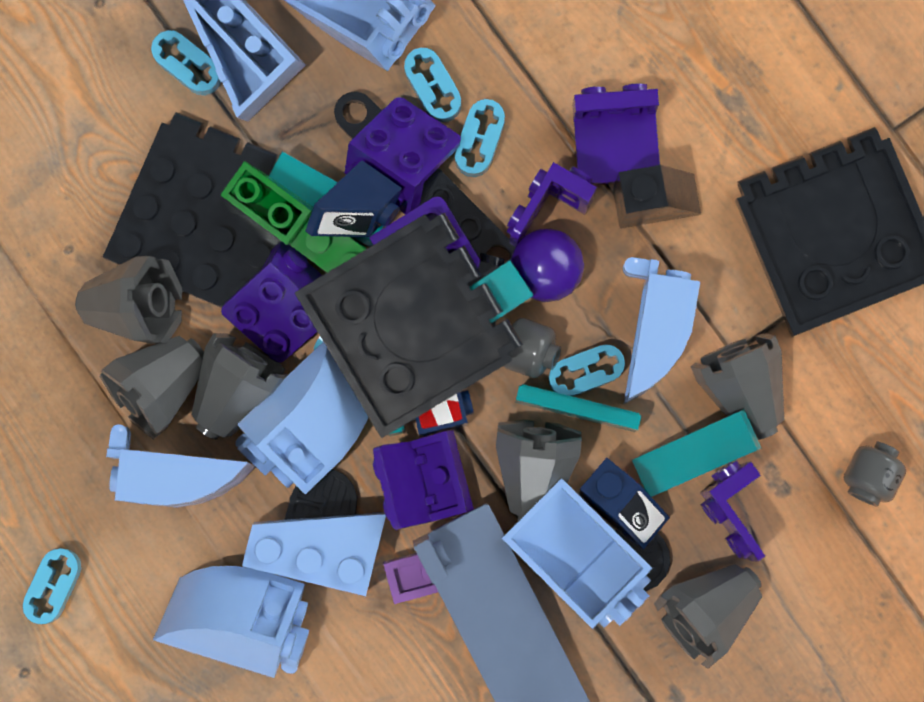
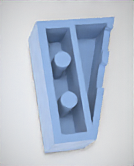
M183 0L202 43L210 54L216 68L215 71L226 89L237 118L248 122L306 66L246 0Z
M385 512L254 522L242 566L366 596L386 518Z

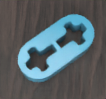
M167 30L159 33L154 38L151 51L156 62L191 92L206 96L218 89L221 82L215 71L216 68L212 59L182 34ZM178 42L177 49L185 57L184 60L180 62L171 55L163 59L165 53L162 46L165 43L172 46ZM193 64L202 71L209 67L208 73L212 78L209 83L200 81L197 85L194 84L196 77L188 69L189 66Z
M417 48L411 51L405 59L404 70L407 80L425 111L439 122L446 123L452 121L461 110V96L439 56L428 48ZM421 58L424 63L430 61L433 63L430 66V75L433 81L428 83L421 72L414 75L412 71L416 69L415 61ZM438 87L445 98L449 96L454 98L450 102V111L444 112L442 108L434 109L432 107L436 104L433 89Z
M479 100L472 105L460 136V146L455 151L456 166L466 176H481L488 171L492 163L505 123L504 110L494 100ZM486 109L493 111V118L498 122L497 124H489L484 136L478 134L480 120L475 118L477 114L484 115ZM475 141L482 143L480 157L485 160L483 163L476 162L473 168L468 167L467 159L462 154L463 152L470 153Z
M606 344L557 362L555 368L550 370L549 386L555 393L574 397L618 379L624 371V356L618 348ZM600 353H605L608 358L615 357L617 360V364L612 367L613 374L606 375L604 370L590 373L588 367L599 362ZM567 367L570 373L583 369L585 376L574 381L573 389L568 390L565 384L557 385L556 379L561 376V368Z
M63 548L53 549L42 559L23 601V612L31 622L40 625L52 623L62 614L82 568L81 561L76 553ZM65 556L68 558L66 565L71 568L70 574H61L55 585L51 582L56 574V569L51 567V563L53 560H61ZM50 588L53 591L48 603L53 606V611L44 612L40 617L37 615L38 607L33 604L34 599L44 598Z

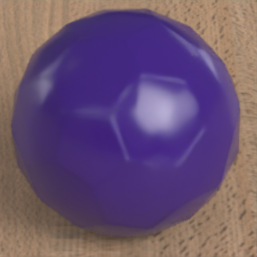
M552 228L535 230L524 236L513 250L511 258L512 263L534 294L530 298L541 302L559 301L572 294L581 282L584 271L583 255L578 244L568 234Z

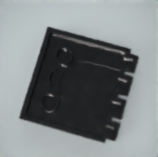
M176 112L170 125L161 123L103 254V258L118 265L134 257L152 256L156 257V259L168 260L182 286V292L222 308L230 297L262 269L272 249L281 240L223 198L221 193L244 161L269 176L277 161L278 154L247 142L241 155H239L236 151L240 144V138L211 126L208 128L204 139L198 138L203 123Z
M875 127L847 138L852 153L847 154L841 141L810 152L809 156L814 167L812 169H809L803 156L772 167V174L776 182L772 185L765 171L737 181L742 197L735 200L791 337L924 285V218L890 138L881 140Z
M445 213L431 221L427 214L422 215L295 292L296 297L381 439L513 361L510 352L523 345L508 319L496 326L492 325L490 319L502 313L503 309L488 284L485 282L474 290H471L468 285L469 282L482 274L466 247L462 246L451 254L446 246L455 242L460 237Z

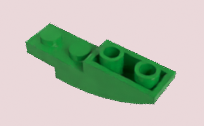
M246 161L243 162L221 193L223 198L283 243L294 247L327 273L367 249L353 237L309 235L305 230L313 206Z

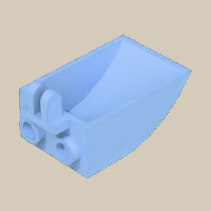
M284 0L335 40L386 71L403 54L407 44L418 29L426 23L430 13L436 6L431 0Z
M630 257L623 265V273L626 276L645 280L623 404L646 393L669 372L682 355L692 333L700 281L690 280V273L678 270H666V275L657 274L659 260Z
M322 342L282 381L273 394L255 407L237 424L245 434L240 435L235 444L238 450L265 476L271 471L287 488L294 483L306 495L343 459L358 439L368 420V415L325 343Z
M120 424L113 426L111 429L109 449L107 448L106 457L119 459V467H112L109 484L110 491L115 492L116 501L176 508L202 504L224 495L240 484L255 468L249 462L129 450L131 431L128 427Z
M562 478L502 538L592 629L598 623L605 628L612 620L620 626L650 596L643 589L651 581L647 574L651 571L652 567Z
M211 566L194 570L179 578L153 641L275 678L281 662V669L286 673L293 674L297 671L309 634L308 629L301 628L308 607V602L301 601L305 584L247 567Z

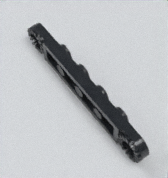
M349 92L338 99L334 108V115L338 126L353 139L382 110L367 95L361 92ZM356 102L362 104L367 110L365 119L358 124L347 122L343 116V111L347 105ZM438 168L423 184L420 205L433 197H441L447 203L478 257H480L481 253L487 254L491 248L499 246L509 252L511 260L515 247L509 244L510 239Z

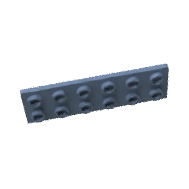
M483 504L413 540V547L432 584H435L495 702H590L511 547L502 539L505 535L488 504Z

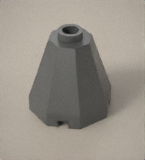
M152 256L134 257L85 282L77 293L75 306L77 313L86 325L133 341L150 344L167 343L182 322V310L175 311V300L182 299V286L170 261L156 259V257Z
M213 333L205 347L192 410V416L198 423L196 428L205 436L215 440L219 436L224 438L231 437L241 428L237 424L249 412L273 394L289 375L283 374L285 368L257 347L247 342L243 347L234 346L233 344L237 338L228 333Z
M766 333L755 336L758 344L749 346L746 339L735 341L701 358L702 364L694 363L691 366L697 383L726 417L745 410L758 440L777 433V426L785 420L782 351L776 336Z
M181 336L171 338L167 343H157L114 359L102 369L99 377L116 404L120 408L125 406L132 413L128 418L134 425L154 440L167 429L198 381L204 351L192 338L186 341Z
M532 420L498 423L496 451L509 510L511 513L518 515L519 521L561 478L568 483L580 457L581 431L551 422H545V428L534 427L535 421Z
M733 564L672 586L654 602L657 611L663 607L665 608L667 615L661 620L685 653L693 659L702 655L706 660L701 665L709 669L728 653L760 602L762 594L759 588L762 587L758 576L750 568L745 567L743 569Z

